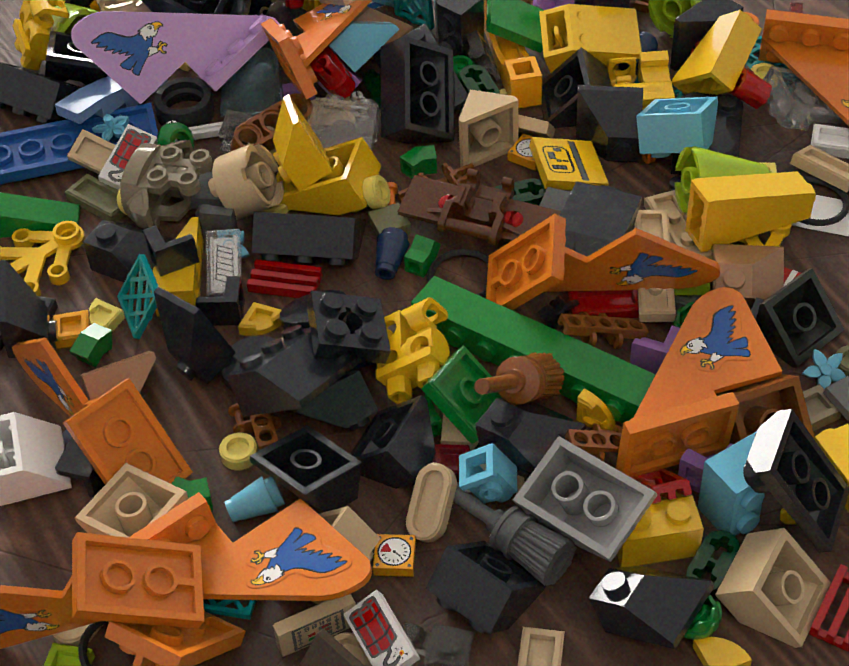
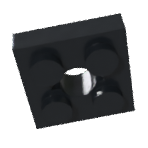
M311 290L306 305L314 356L335 358L336 355H343L347 351H354L356 357H363L366 359V362L386 363L391 350L381 299ZM346 311H348L349 314L347 316L346 322H343Z

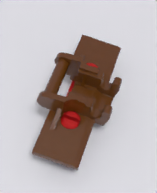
M471 168L467 170V184L462 183L460 186L414 175L397 211L400 216L436 224L439 232L446 233L447 231H452L488 240L489 245L497 246L499 241L509 243L551 215H560L561 213L559 210L512 199L514 196V179L502 178V189L480 184L479 170Z

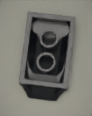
M691 92L681 97L718 96L713 143L709 146L708 150L739 158L744 108L740 99L732 95L705 94L700 92ZM673 153L671 174L681 175V171H675L680 153Z
M792 409L777 411L759 426L755 434L747 461L743 467L744 479L756 493L771 492L805 533L818 553L831 552L848 499L849 486Z

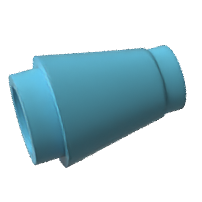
M261 476L232 496L231 499L224 501L234 523L239 520L277 512V507L284 505L285 501L276 480L272 477L264 479Z

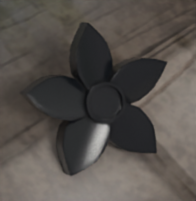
M558 295L555 300L550 301L549 305L543 307L538 313L544 319V324L554 329L558 326V319L561 313L570 314L568 311L574 309L580 303L577 299L565 303L563 298Z

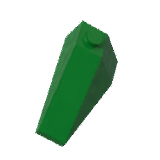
M0 192V238L12 237V234L21 228H26L30 231H53V228L63 221H74L79 225L80 205Z

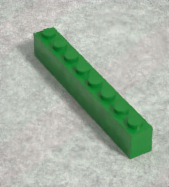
M433 276L411 301V305L428 297L436 300L448 312V319L436 325L437 329L444 335L447 343L456 348L464 345L470 353L478 356L483 361L500 366L503 361L511 357L527 356L533 352L537 354L543 352L546 354L551 353L553 359L560 363V368L564 369V374H562L564 375V381H562V389L559 390L560 395L571 399L577 404V397L583 389H586L600 398L610 409L614 420L621 423L629 421L635 416L656 375L436 276ZM433 310L426 311L427 317H431L436 314V312Z

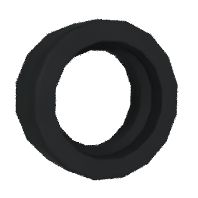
M177 78L166 82L158 88L154 95L155 111L161 126L169 121L171 123L176 121L187 127L205 125L210 123L215 115L210 87L205 82L196 78ZM182 101L199 102L188 109L177 110L170 108Z

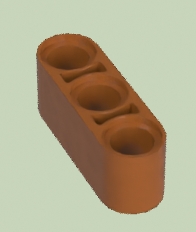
M301 93L291 94L290 97L308 122L313 110L311 100H306ZM282 100L237 126L230 144V152L246 146L240 141L249 142L253 146L263 145L269 152L275 149L273 142L275 130H270L266 126L276 128Z

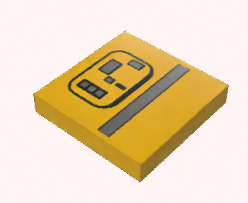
M532 137L529 147L544 189L552 187L572 191L576 181L595 186L609 185L592 141Z

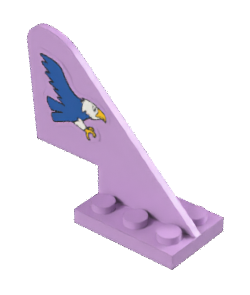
M101 11L90 14L78 21L72 28L71 39L73 44L137 102L142 104L185 62L198 75L197 77L201 81L205 82L212 90L217 91L269 41L261 23L272 18L278 25L280 24L275 18L263 14L227 15Z

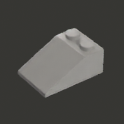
M558 436L516 494L513 501L526 514L536 517L538 524L573 540L576 546L611 562L657 497V493Z

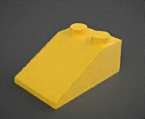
M360 137L324 148L333 172L301 192L298 191L293 182L287 184L279 171L276 175L277 183L283 181L284 190L288 191L284 193L280 203L285 204L288 210L339 216L349 212L356 213L367 207V202L363 195V181L367 177L378 175L381 164L364 138Z

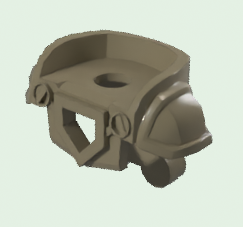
M181 140L162 146L150 143L141 144L130 157L120 182L121 203L123 210L131 221L135 222L136 226L142 229L153 226L158 228L160 221H180L192 209L191 196L201 190V184L198 179L199 175L205 174L213 168V160L209 151L206 149L194 151L190 140ZM171 197L182 199L181 202L166 206Z

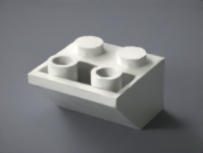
M16 412L0 415V506L72 488L70 477L58 475L55 470V466L65 450L61 426Z

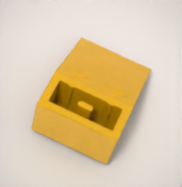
M566 4L539 12L543 55L550 73L581 47L606 66L608 59L636 57V59H639L642 47L636 9Z

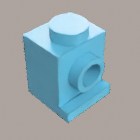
M493 443L459 455V488L463 491L469 489L484 504L493 501L505 502L514 493L518 492L517 466ZM486 463V470H483L479 465Z

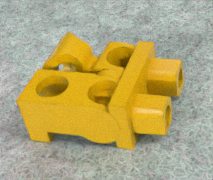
M65 0L23 1L19 12L20 19L15 18L12 25L16 35L14 43L16 50L22 53L20 60L22 67L39 70L43 60L46 61L50 30L54 25L51 15L69 18Z
M668 50L639 53L637 72L639 83H634L636 57L608 59L607 70L611 86L643 88L642 110L654 99L675 98L669 74ZM622 62L630 65L623 71L613 69L616 64Z
M431 297L413 304L402 311L398 310L384 317L391 352L385 364L376 363L378 368L376 369V379L386 386L388 398L396 404L412 399V389L417 386L421 389L449 357L450 351L447 340L436 326L448 319V312ZM433 310L436 312V314L434 316L427 317L426 311ZM396 324V330L393 333L388 327Z

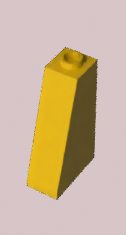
M798 171L691 180L685 231L700 252H706L712 249L713 244L734 243L811 218L816 193L813 186L807 183Z

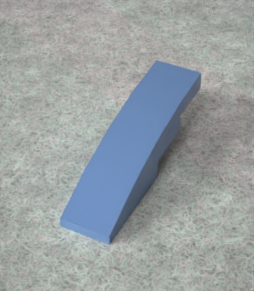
M107 76L76 90L56 103L55 107L57 115L81 124L93 114L103 118L106 114H111L116 109L137 106L140 103L111 77Z

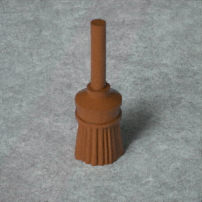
M533 352L527 356L511 357L500 364L496 376L478 379L475 382V390L481 395L498 392L504 400L516 405L536 400L542 401V399L547 400L549 397L560 394L559 390L562 389L561 385H563L562 381H564V375H562L564 374V369L560 368V363L553 359L551 353L546 354L543 352L537 354Z

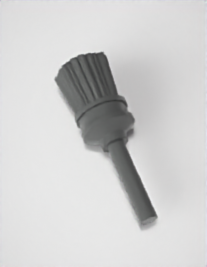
M457 486L453 502L486 524V530L491 533L490 547L495 551L503 553V556L508 560L517 561L544 586L555 585L556 581L562 577L563 573L566 572L572 563L571 560L577 549V546L574 544L575 542L538 524L536 517L526 514L519 506H513L506 512L501 509L494 511Z

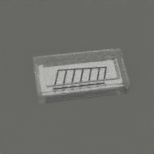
M240 229L206 231L207 296L224 295L227 276H241L242 281Z

